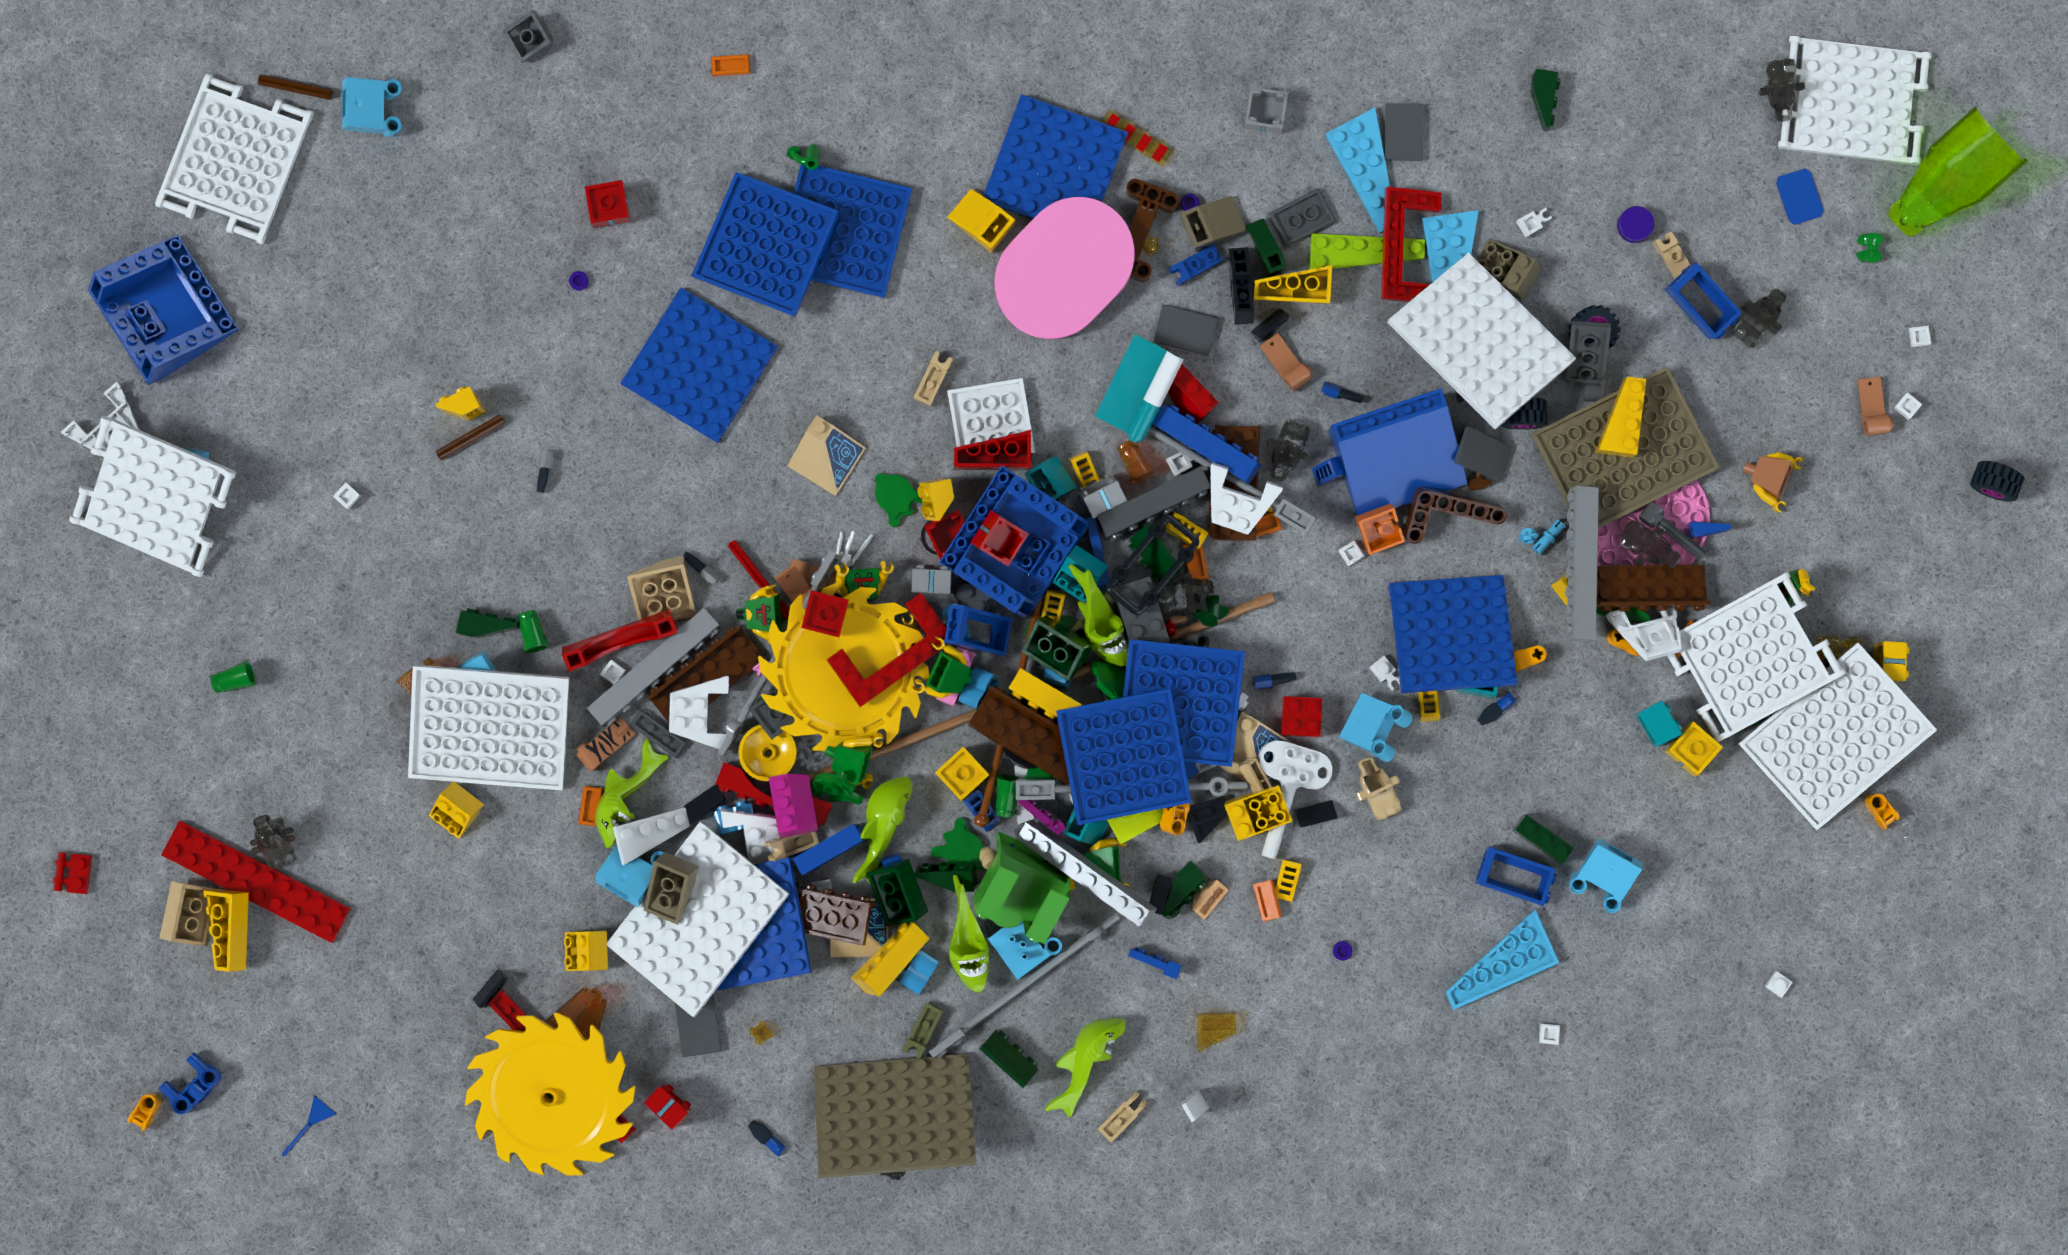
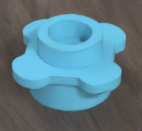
M1525 528L1521 530L1518 541L1532 544L1537 541L1536 538L1539 537V534L1536 533L1535 529Z

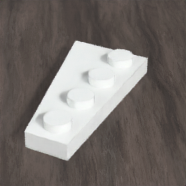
M686 808L676 809L613 827L622 865L627 864L690 827Z

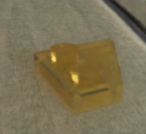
M1235 1012L1197 1014L1198 1052H1202L1212 1044H1217L1225 1037H1230L1236 1033Z

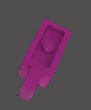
M1018 800L1021 806L1058 836H1061L1067 829L1061 820H1051L1052 815L1045 809L1040 811L1036 808L1038 803L1034 800Z

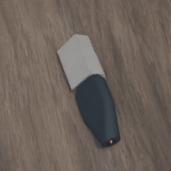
M542 451L537 482V492L544 493L549 469H553L554 456L552 451Z
M687 551L683 554L685 561L696 571L700 572L699 576L706 582L714 584L721 577Z

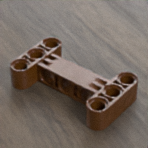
M1131 179L1127 183L1126 193L1131 199L1139 201V205L1129 228L1135 247V261L1130 278L1139 282H1146L1151 277L1152 269L1148 263L1138 260L1157 210L1160 209L1168 213L1176 211L1179 197L1171 191L1145 181ZM1133 185H1137L1140 188V191L1137 193L1131 192L1130 187ZM1150 192H1155L1158 197L1152 200L1147 195ZM1167 199H1173L1175 201V205L1171 207L1167 206L1165 201ZM1144 268L1148 271V275L1140 276L1138 270Z

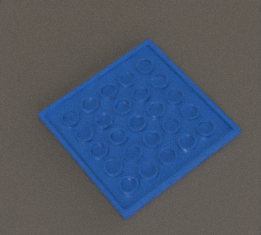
M1021 94L983 197L1000 208L1030 219H1034L1047 206L1066 198L1086 197L1103 202L1128 132Z
M801 165L793 194L840 212L811 281L885 299L912 188L819 165L814 170H809L805 165Z
M735 172L692 273V277L796 318L840 212Z
M680 287L620 384L714 442L719 443L778 346Z
M1504 575L1389 583L1401 693L1517 685Z
M1129 639L1123 697L1171 688L1184 762L1232 767L1245 651Z
M1171 688L1056 710L1077 825L1192 803Z
M791 857L779 859L776 862L769 861L754 864L790 895L716 991L812 973Z

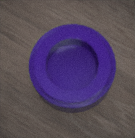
M1194 194L1184 195L1180 202L1181 209L1187 211L1199 206L1198 197Z
M576 271L571 274L569 283L574 290L582 291L587 288L589 279L584 272Z
M1345 941L1337 942L1333 947V955L1336 959L1345 961L1351 957L1352 947Z

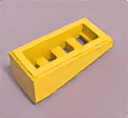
M1087 451L1069 458L1083 489L1087 483L1096 480V482L1100 480ZM1086 459L1087 462L1077 466L1076 462ZM1086 466L1090 467V469L1080 473L1079 471ZM1090 473L1093 474L1092 477L1083 480V476H1086Z
M1175 512L1173 516L1188 529L1193 530L1194 534H1201L1199 536V546L1197 547V549H1200L1208 536V532ZM1168 522L1166 533L1190 545L1192 541Z
M1048 589L1041 617L1046 616L1047 612L1056 613L1057 617L1047 616L1060 623L1067 593ZM1050 596L1061 598V600H1052ZM1048 604L1057 605L1059 609L1048 607Z
M1438 691L1418 692L1420 721H1439ZM1434 695V698H1423V696ZM1424 703H1434V706H1424ZM1424 711H1435V713H1424Z
M1282 860L1275 887L1278 899L1292 902L1302 864ZM1285 866L1296 869L1295 873L1286 871ZM1283 874L1294 876L1293 880L1283 878ZM1281 882L1290 883L1292 886L1291 888L1282 886ZM1279 889L1290 891V895L1279 893Z

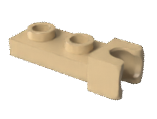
M1669 232L1665 235L1667 244H1663L1660 239H1657L1653 242V245L1675 279L1690 263L1678 245L1674 234Z
M935 351L913 399L930 407L953 363V358L951 357L946 362L940 363L938 361L940 357L938 351Z
M816 832L785 838H774L766 841L764 846L774 848V852L768 856V860L776 862V860L784 859L819 844Z

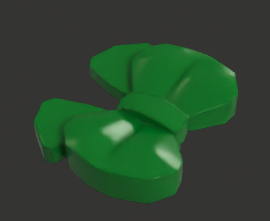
M1870 233L1867 235L1862 234L1858 238V244L1868 246L1867 250L1856 253L1857 258L1861 262L1876 263L1881 261L1882 254L1878 251V246L1883 242L1882 235Z

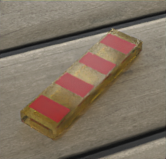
M1110 110L1101 121V123L1128 132L1125 144L1163 167L1173 152L1172 149Z

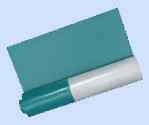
M1135 334L1095 417L1126 432L1129 435V440L1137 444L1139 441L1143 442L1184 359Z

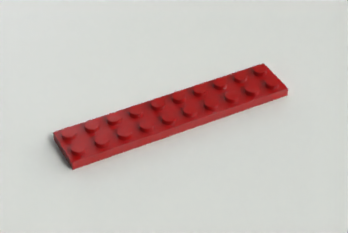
M182 821L178 822L161 856L227 890L249 892V901L330 943L334 942L351 908Z

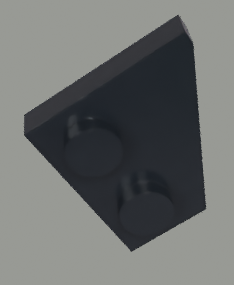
M1223 796L1190 807L1188 817L1197 843H1201L1228 816Z

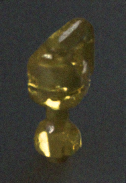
M1836 635L1818 637L1816 642L1817 645L1828 640L1830 644L1828 646L1836 659L1838 658L1840 648L1846 647L1850 649L1857 642L1862 646L1861 639L1858 640L1857 636L1849 637L1847 640H1839V637ZM1821 649L1816 652L1821 661H1823L1826 658L1823 657V651Z

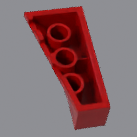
M1181 364L1168 393L1175 406L1180 409L1179 413L1184 417L1187 413L1195 418L1196 421L1194 423L1198 424L1219 402Z
M1031 430L954 448V470H999L1001 465L1011 471L1031 470Z

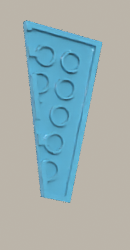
M1373 108L1331 130L1325 136L1378 232L1381 233L1384 228L1385 188L1387 186L1390 187L1376 109Z
M1479 210L1422 218L1432 283L1468 252L1472 253Z
M1533 910L1445 991L1453 1010L1559 963L1536 910Z

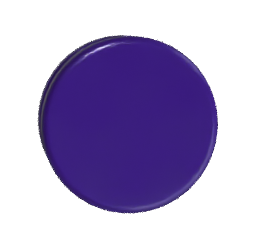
M1641 206L1629 207L1620 215L1617 221L1619 235L1630 243H1640L1646 240L1654 229L1653 215L1649 210Z

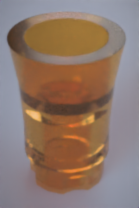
M1129 440L1117 447L1131 484L1137 483L1154 473L1155 470L1147 462L1135 442Z

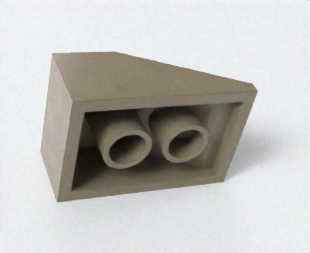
M666 852L659 856L653 864L644 911L678 925L696 883L699 866Z

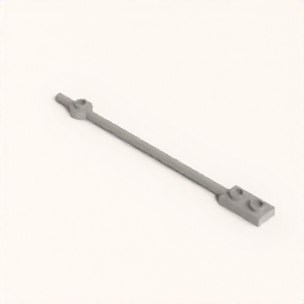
M1151 425L1148 431L1149 434L1211 470V461ZM1227 472L1226 480L1261 499L1263 492ZM1283 498L1281 503L1275 500L1271 507L1276 509L1274 516L1308 535L1317 520V517Z
M830 550L828 554L823 556L819 570L815 571L812 576L811 585L813 586L811 590L818 592L825 587L835 570V565L841 559L840 556ZM810 592L803 602L804 609L807 607ZM774 654L769 663H773L775 661ZM763 674L737 719L730 721L725 728L726 738L717 752L723 757L733 740L737 739L744 727L743 722L750 712L749 708L754 705L768 680Z
M1214 776L1209 782L1188 783L1189 790H1210L1215 796H1222L1227 790H1242L1248 787L1247 782H1227L1221 776ZM1015 779L1016 800L1055 799V793H1071L1070 785H1055L1054 779ZM1220 782L1221 786L1219 788H1215V783Z
M1114 913L1101 924L1096 925L1082 938L986 1009L928 1049L933 1058L935 1056H938V1058L943 1056L948 1051L946 1048L952 1044L956 1046L963 1041L962 1037L967 1031L1088 942L1100 940L1104 936L1103 932L1120 919L1118 914Z

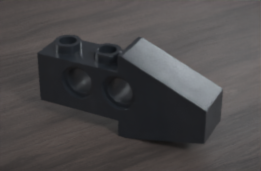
M1248 247L1229 248L1230 288L1234 324H1254L1255 310Z

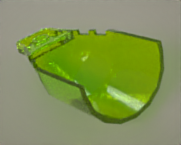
M1974 107L1930 146L1900 199L1889 209V218L1904 235L1915 237L1925 228L1984 202L2025 166L2028 161L2016 153L1991 127L1979 110Z

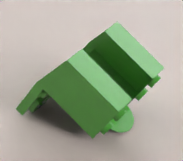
M999 831L995 837L998 852L973 896L975 913L978 917L982 919L988 918L1004 928L1016 927L1023 921L1025 936L1035 943L1041 942L1045 944L1070 899V877L1021 841Z

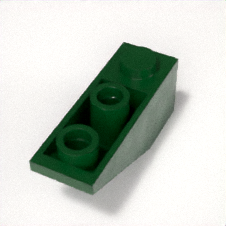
M1535 69L1530 92L1542 129L1547 132L1550 126L1553 127L1555 115H1552V110L1557 105L1558 97H1555V91L1559 89L1560 79L1558 78V72Z
M1264 218L1246 225L1268 278L1285 271L1287 268L1286 261Z
M467 608V611L461 610L456 633L481 638L518 629L519 624L515 622L516 619L504 617V620L498 619L496 614L486 612L485 615H480L478 610Z
M1190 860L1176 874L1162 914L1165 918H1175L1181 912L1180 908L1184 904L1188 905L1191 903L1194 895L1207 887V882L1210 878L1195 862Z
M975 862L922 863L918 865L915 871V877L956 892L953 880L954 875H957L960 884L964 885L965 892H974L978 884Z

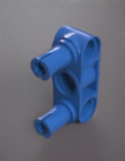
M195 1052L186 1061L198 1072V1076L182 1092H178L168 1081H165L158 1088L170 1100L171 1106L177 1114H185L192 1111L211 1093V1090L222 1079L221 1071L209 1063L206 1064ZM209 1072H213L215 1075L213 1082H210L207 1078ZM181 1100L186 1101V1110L180 1108Z

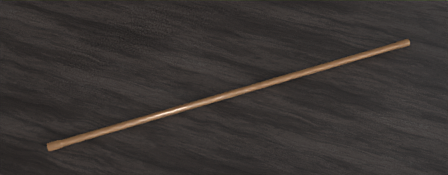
M1272 592L1229 609L1227 616L1218 620V624L1254 609L1275 603ZM1198 621L1177 629L1174 636L1168 637L1170 642L1185 637L1187 634L1196 633L1209 627ZM1104 659L1098 660L1100 662H1107ZM1091 664L1081 667L1074 675L1072 681L1092 674ZM971 710L892 741L889 744H884L879 748H874L870 760L967 723L972 719L976 710ZM831 766L808 774L811 783L814 781L815 776L820 773L836 774V772L831 769Z

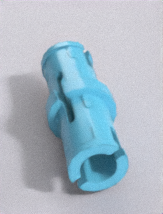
M1556 519L1553 525L1542 533L1543 536L1532 546V549L1536 553L1538 552V555H1542L1551 543H1555L1556 537L1566 528L1565 524Z

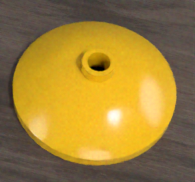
M757 725L743 736L739 745V760L743 769L757 780L769 781V777L787 774L796 761L797 749L795 741L791 734L785 731L771 740L762 726ZM766 750L772 751L770 757L765 755Z

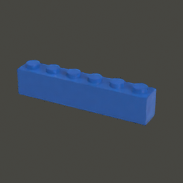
M1165 404L1162 405L1152 423L1153 425L1212 462L1229 467L1228 472L1248 484L1252 482L1262 466L1257 462L1259 458L1251 453L1245 455L1241 452L1243 448L1235 443L1229 445L1226 443L1227 438L1219 433L1216 436L1210 433L1212 429L1203 423L1200 426L1195 424V418L1187 413L1185 417L1179 414L1180 409L1171 404L1169 407Z

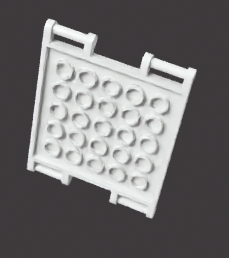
M1799 36L1789 37L1790 54L1786 75L1799 76L1796 111L1784 109L1781 112L1783 121L1781 140L1778 142L1779 149L1921 165L1920 148L1924 126H1911L1910 119L1913 90L1928 91V68L1932 53L1808 39ZM1798 45H1803L1800 69H1797ZM1916 59L1922 60L1919 83H1914ZM1790 118L1795 119L1793 143L1788 142ZM1909 133H1914L1912 157H1907Z
M207 73L204 76L157 196L155 206L184 214L189 219H193L197 206L230 217L226 232L240 234L254 239L257 243L263 245L306 131L314 116V111L309 109L306 111L286 104L281 99L275 101L272 111L239 100L243 91L242 85L230 84ZM210 85H214L231 91L232 95L230 97L208 88ZM281 110L303 117V120L300 122L279 113ZM169 195L189 202L188 208L167 201L165 198ZM239 220L260 228V231L256 233L237 226L236 223Z
M101 416L99 433L95 445L92 446L90 452L104 457L95 488L80 485L78 490L79 497L74 513L71 514L69 521L189 571L194 576L202 577L209 548H212L214 543L212 539L203 536L202 532L211 505L214 504L218 508H225L227 493L236 472L113 418ZM111 426L113 431L107 449L102 448L108 427ZM221 474H223L225 477H224V480H223V483H222V486H221L219 495H218V497H217V496H214V495H215V492H216V489H217V486H218V483H219ZM88 495L92 498L86 517L83 518L81 514ZM200 543L202 548L195 566L192 563Z
M1789 572L1679 631L1682 647L1680 653L1687 665L1682 667L1675 654L1667 655L1675 669L1674 673L1676 676L1691 670L1709 702L1707 705L1697 709L1696 712L1702 716L1713 739L1717 742L1846 674V671L1840 667L1829 648L1828 640L1813 647L1794 613L1806 607L1807 604L1805 600L1802 601L1791 582ZM1783 582L1796 604L1791 608L1777 585ZM1820 649L1835 672L1834 674H1828L1816 653ZM1711 708L1725 730L1722 734H1720L1708 713V710Z

